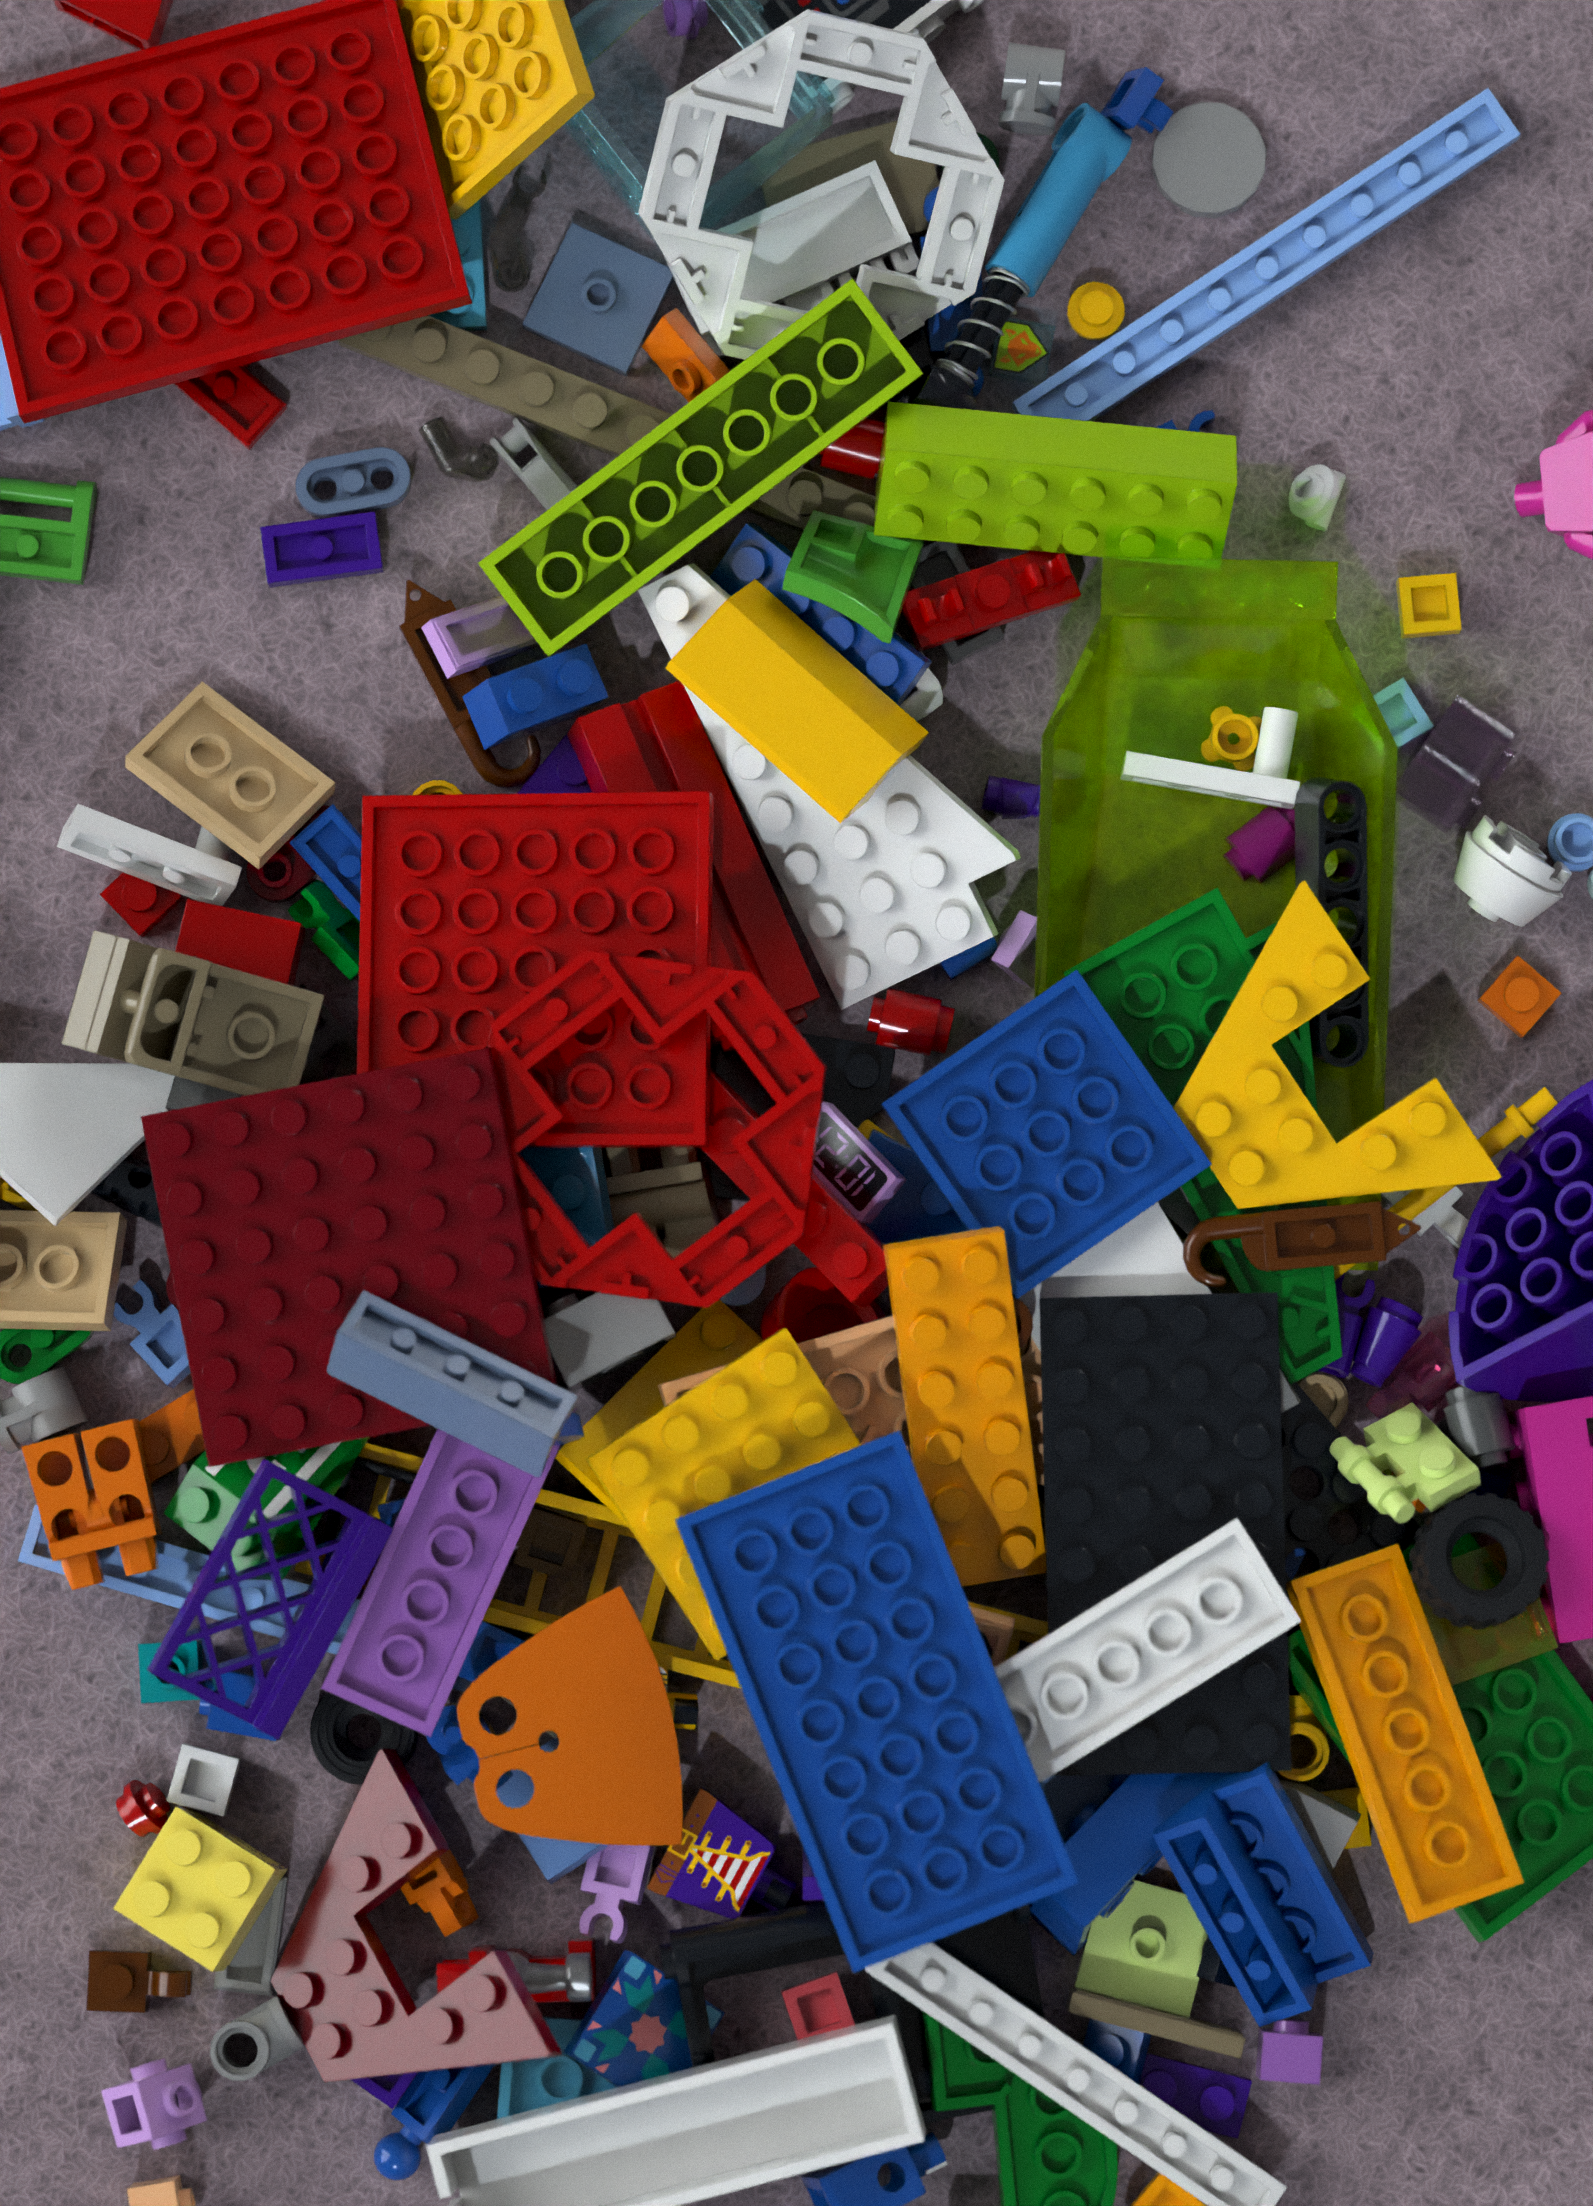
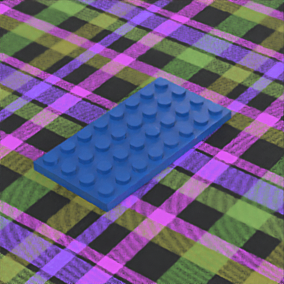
M900 1430L675 1519L853 1973L1079 1883Z

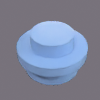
M1572 813L1563 816L1555 822L1547 837L1548 852L1555 863L1556 861L1562 862L1572 872H1581L1593 867L1592 817L1581 813Z

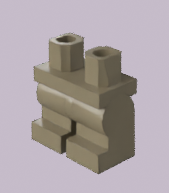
M640 1147L605 1148V1173L614 1229L634 1213L639 1212L668 1252L675 1258L721 1223L711 1181L709 1163L700 1161L697 1147H660L663 1168L648 1171L643 1170Z

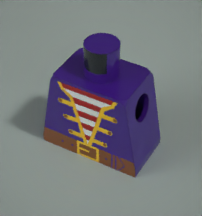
M701 1787L683 1820L682 1845H670L647 1889L677 1901L734 1919L739 1918L749 1899L771 1911L784 1909L797 1884L766 1867L777 1848V1844L713 1793Z

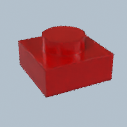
M124 872L99 894L141 938L184 899L179 893Z

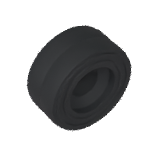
M327 1692L319 1701L314 1710L310 1725L311 1745L320 1764L332 1776L355 1785H363L371 1765L381 1749H395L403 1765L406 1766L416 1749L419 1735L418 1731L330 1692ZM359 1714H370L381 1725L379 1741L368 1749L355 1746L348 1737V1725Z

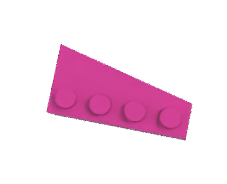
M1593 1396L1526 1407L1509 1412L1510 1428L1516 1448L1506 1452L1509 1460L1518 1459L1521 1482L1513 1483L1514 1500L1518 1503L1516 1506L1524 1512L1527 1510L1533 1516L1534 1520L1532 1521L1538 1530L1541 1529L1544 1534L1545 1550L1549 1551V1562L1546 1563L1548 1576L1546 1583L1541 1585L1543 1598H1538L1534 1602L1538 1627L1542 1634L1550 1633L1552 1644L1593 1638V1433L1588 1434L1586 1418L1593 1417Z

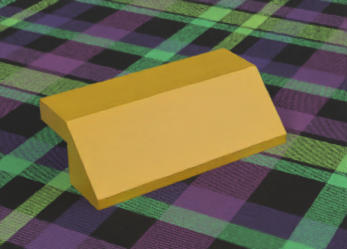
M756 579L729 597L666 666V669L839 823H842L871 798L890 770L914 752L929 734L924 727Z

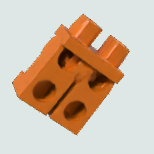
M129 1419L81 1431L80 1433H73L21 1446L43 1527L49 1542L48 1546L52 1561L61 1560L64 1574L72 1590L105 1582L98 1555V1550L119 1546L126 1577L159 1568L158 1546L155 1536L163 1533L159 1517L157 1516L155 1498L146 1465L139 1419ZM85 1453H86V1457H87V1461H88V1465H89L90 1474H91V1478H92V1482H93L94 1488H91V1484H90V1480H89V1476H88V1472H87V1468H86V1464H85V1460H84Z

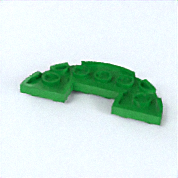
M923 2011L932 2108L939 2112L991 2105L1001 2206H1113L1118 2176L1116 2142Z

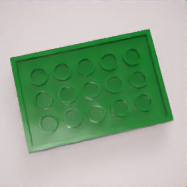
M1470 1533L1465 1534L1456 1542L1452 1551L1451 1561L1453 1570L1462 1583L1476 1590L1491 1589L1499 1584L1502 1580L1501 1575ZM1414 1544L1402 1552L1409 1574L1413 1571L1412 1561H1409L1410 1549L1414 1548ZM1415 1582V1583H1413V1585H1414L1415 1590H1416V1593H1417V1595H1418V1593H1420V1591H1419V1589H1418V1587H1417V1585H1416V1582ZM1418 1595L1524 1881L1522 1884L1454 1908L1476 1941L1480 1943L1489 1939L1593 1859V1703L1527 1611L1495 1627L1491 1625L1484 1629L1472 1630L1471 1626L1460 1628L1451 1625V1621L1444 1617L1440 1619L1432 1613L1433 1609L1427 1602L1423 1603ZM1300 1627L1288 1636L1289 1680L1350 1763Z

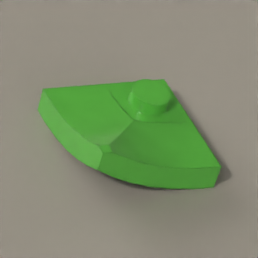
M813 510L786 569L782 590L824 604L857 622L880 641L890 644L910 585L921 560L925 540L874 535V526Z

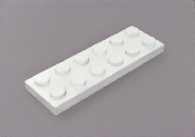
M1235 1518L994 1667V1670L1038 1781L1041 1783L1298 1624L1301 1620L1238 1518Z

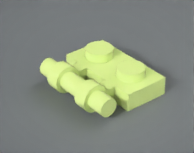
M1413 1402L1363 1428L1367 1447L1354 1445L1346 1436L1337 1438L1330 1446L1331 1455L1338 1461L1339 1472L1349 1482L1360 1484L1368 1492L1367 1499L1369 1503L1379 1513L1389 1514L1398 1523H1405L1411 1519L1415 1512V1507L1411 1502L1417 1499L1433 1512L1450 1501L1481 1486L1479 1468ZM1389 1468L1397 1477L1384 1475L1382 1472Z

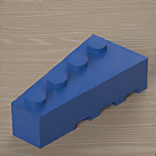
M1236 1772L1117 1774L1108 1785L1113 1794L1103 1805L1098 1808L1091 1802L1068 1827L1074 1835L1064 1846L1079 1883L1029 1903L1030 1916L1069 1953L1075 1956L1086 1944L1087 1933L1096 1917L1100 1915L1102 1918H1108L1134 1886L1135 1882L1132 1879L1138 1873L1142 1876L1147 1873L1149 1874L1163 1858V1854L1152 1836L1154 1829L1213 1781Z

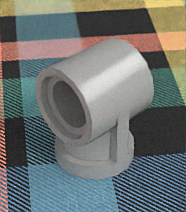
M1017 43L1008 44L1001 100L1007 101L1006 109L999 114L998 126L1010 132L1037 136L1054 133L1056 119L1051 117L1052 106L1058 107L1066 50Z
M65 1367L29 1379L11 1389L14 1396L5 1400L0 1398V1443L8 1454L21 1450V1443L32 1439L33 1443L49 1440L88 1422Z
M277 1995L242 2016L231 2020L218 2030L211 2041L210 2057L213 2066L220 2075L230 2080L244 2081L255 2077L258 2073L301 2050L305 2045ZM246 2033L255 2040L258 2051L253 2063L247 2065L238 2064L231 2059L227 2051V2044L232 2034Z

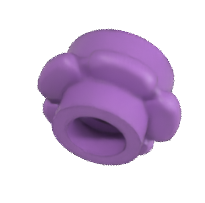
M663 0V16L669 35L671 37L686 36V39H695L699 28L706 27L708 12L706 1Z

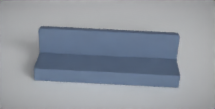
M364 1290L337 1331L327 1367L329 1375L535 1477H540L543 1473L552 1446L574 1410L578 1398L577 1395Z

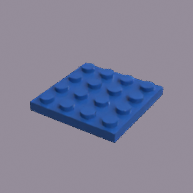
M1077 969L881 1104L966 1229L971 1231L995 1226L1002 1227L1005 1232L1012 1295L1016 1299L1212 1165Z

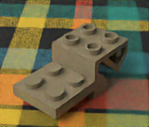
M93 930L60 1044L247 1096L299 1085L325 995L168 949L152 947L134 940Z

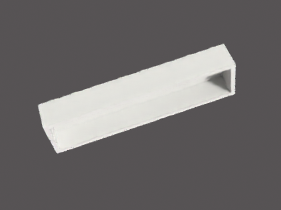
M894 2014L434 2135L426 2145L439 2198L452 2196L455 2190L459 2188L461 2197L451 2199L447 2206H680L924 2142L926 2129Z

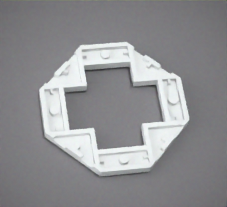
M807 9L666 98L638 213L713 338L726 356L743 360L747 359L809 312L741 296L754 242L747 237L699 227L726 116L730 115L783 128L797 70L903 95L904 98L890 151L895 155L944 166L916 276L860 264L856 283L897 339H903L925 325V320L951 304L953 306L957 305L975 293L1005 180L994 160L986 151L976 133L975 127L955 92L950 88L935 62V57L922 37Z

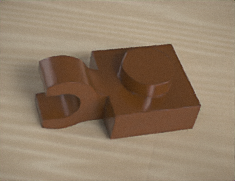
M90 1950L86 2011L149 2012L150 1995L160 1997H186V1995H191L192 1971L151 1970L152 1952Z

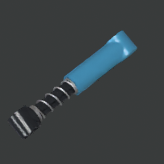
M1083 103L1073 110L1058 129L1051 145L1054 152L987 262L985 268L990 276L984 279L985 290L981 297L974 298L971 301L972 312L968 319L961 320L958 323L959 334L955 341L948 342L945 345L946 356L936 360L933 366L926 365L920 370L924 375L906 387L897 402L975 410L977 398L973 396L972 390L974 380H978V376L975 373L984 358H991V354L988 351L996 337L1004 336V332L1001 329L1010 314H1017L1014 307L1020 297H1033L1037 293L1099 186L1120 166L1131 147L1132 137L1088 103Z

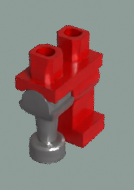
M595 1938L569 1940L568 1955L532 1956L522 1949L511 1948L506 1950L535 2003L594 2001L597 1997ZM477 1945L468 1951V1958L444 1959L442 1963H438L437 1994L489 1953L495 1951V1945Z

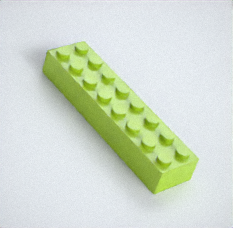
M852 278L478 562V564L546 655L550 657L924 374Z

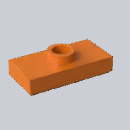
M677 308L662 316L641 346L668 377L674 389L682 394L688 402L692 401L730 372L729 368Z

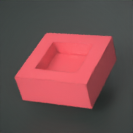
M837 1971L781 1990L797 2040L855 2025Z

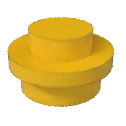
M1090 282L1077 288L1071 295L1067 306V318L1070 326L1078 335L1089 340H1102L1112 336L1120 328L1125 314L1121 295L1112 286L1102 282Z

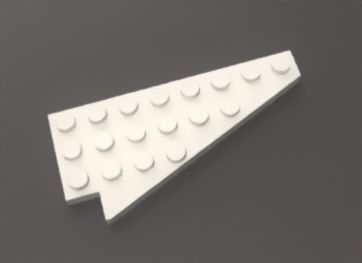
M694 563L688 564L638 590L671 659L716 610L731 597ZM684 685L841 1010L999 934L974 881L1020 859L1021 856L1014 846L911 755L890 770L877 790L863 806L842 823H839Z

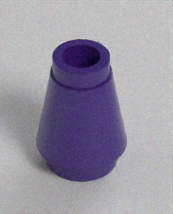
M1382 1296L1376 1308L1369 1307L1353 1360L1354 1364L1349 1373L1374 1387L1381 1388L1385 1379L1389 1377L1422 1334L1418 1327L1423 1317L1411 1308Z

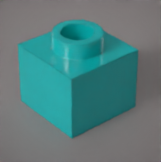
M194 1640L178 1647L171 1661L178 1665L179 1673L186 1675L203 1669L201 1640ZM161 1643L138 1644L141 1703L200 1700L195 1695L171 1683L163 1682L159 1677L147 1670Z

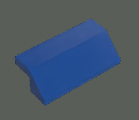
M1269 1761L1251 1772H1236L1216 1779L1154 1829L1152 1834L1154 1840L1259 2027L1312 2010L1318 1983L1371 1966L1374 1952L1276 1773L1272 1771Z

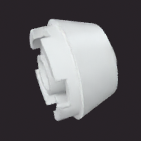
M1484 815L1473 832L1466 831L1453 881L1463 892L1471 897L1467 902L1468 905L1482 916L1493 922H1497L1499 917L1514 925L1523 927L1563 898L1561 889L1572 873L1562 862L1556 861L1553 867L1545 862L1547 856L1538 849L1540 845L1525 834L1502 821L1496 827L1494 821Z

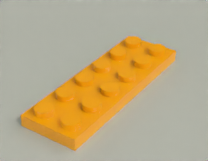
M1001 1226L884 1244L912 1463L961 1587L1046 1573V1552L1005 1232Z
M1399 1544L1287 1582L1286 1589L1295 1612L1301 1620L1299 1625L1409 1924L1524 1883Z

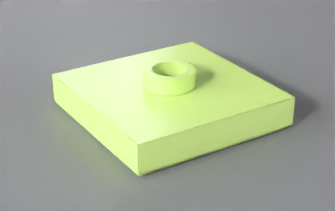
M1132 1879L1135 1882L1134 1886L1108 1918H1102L1098 1915L1091 1923L1074 1986L1171 2014L1190 2017L1199 1982V1977L1196 1976L1207 1933L1184 1893Z

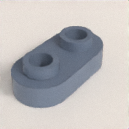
M377 447L314 459L300 470L295 488L297 497L304 510L316 518L323 519L394 507L407 497L411 488L412 477L409 466L401 454L390 448ZM380 471H388L394 476L392 485L386 489H378L372 484L374 475ZM325 481H330L337 486L336 494L328 500H323L316 496L317 486Z

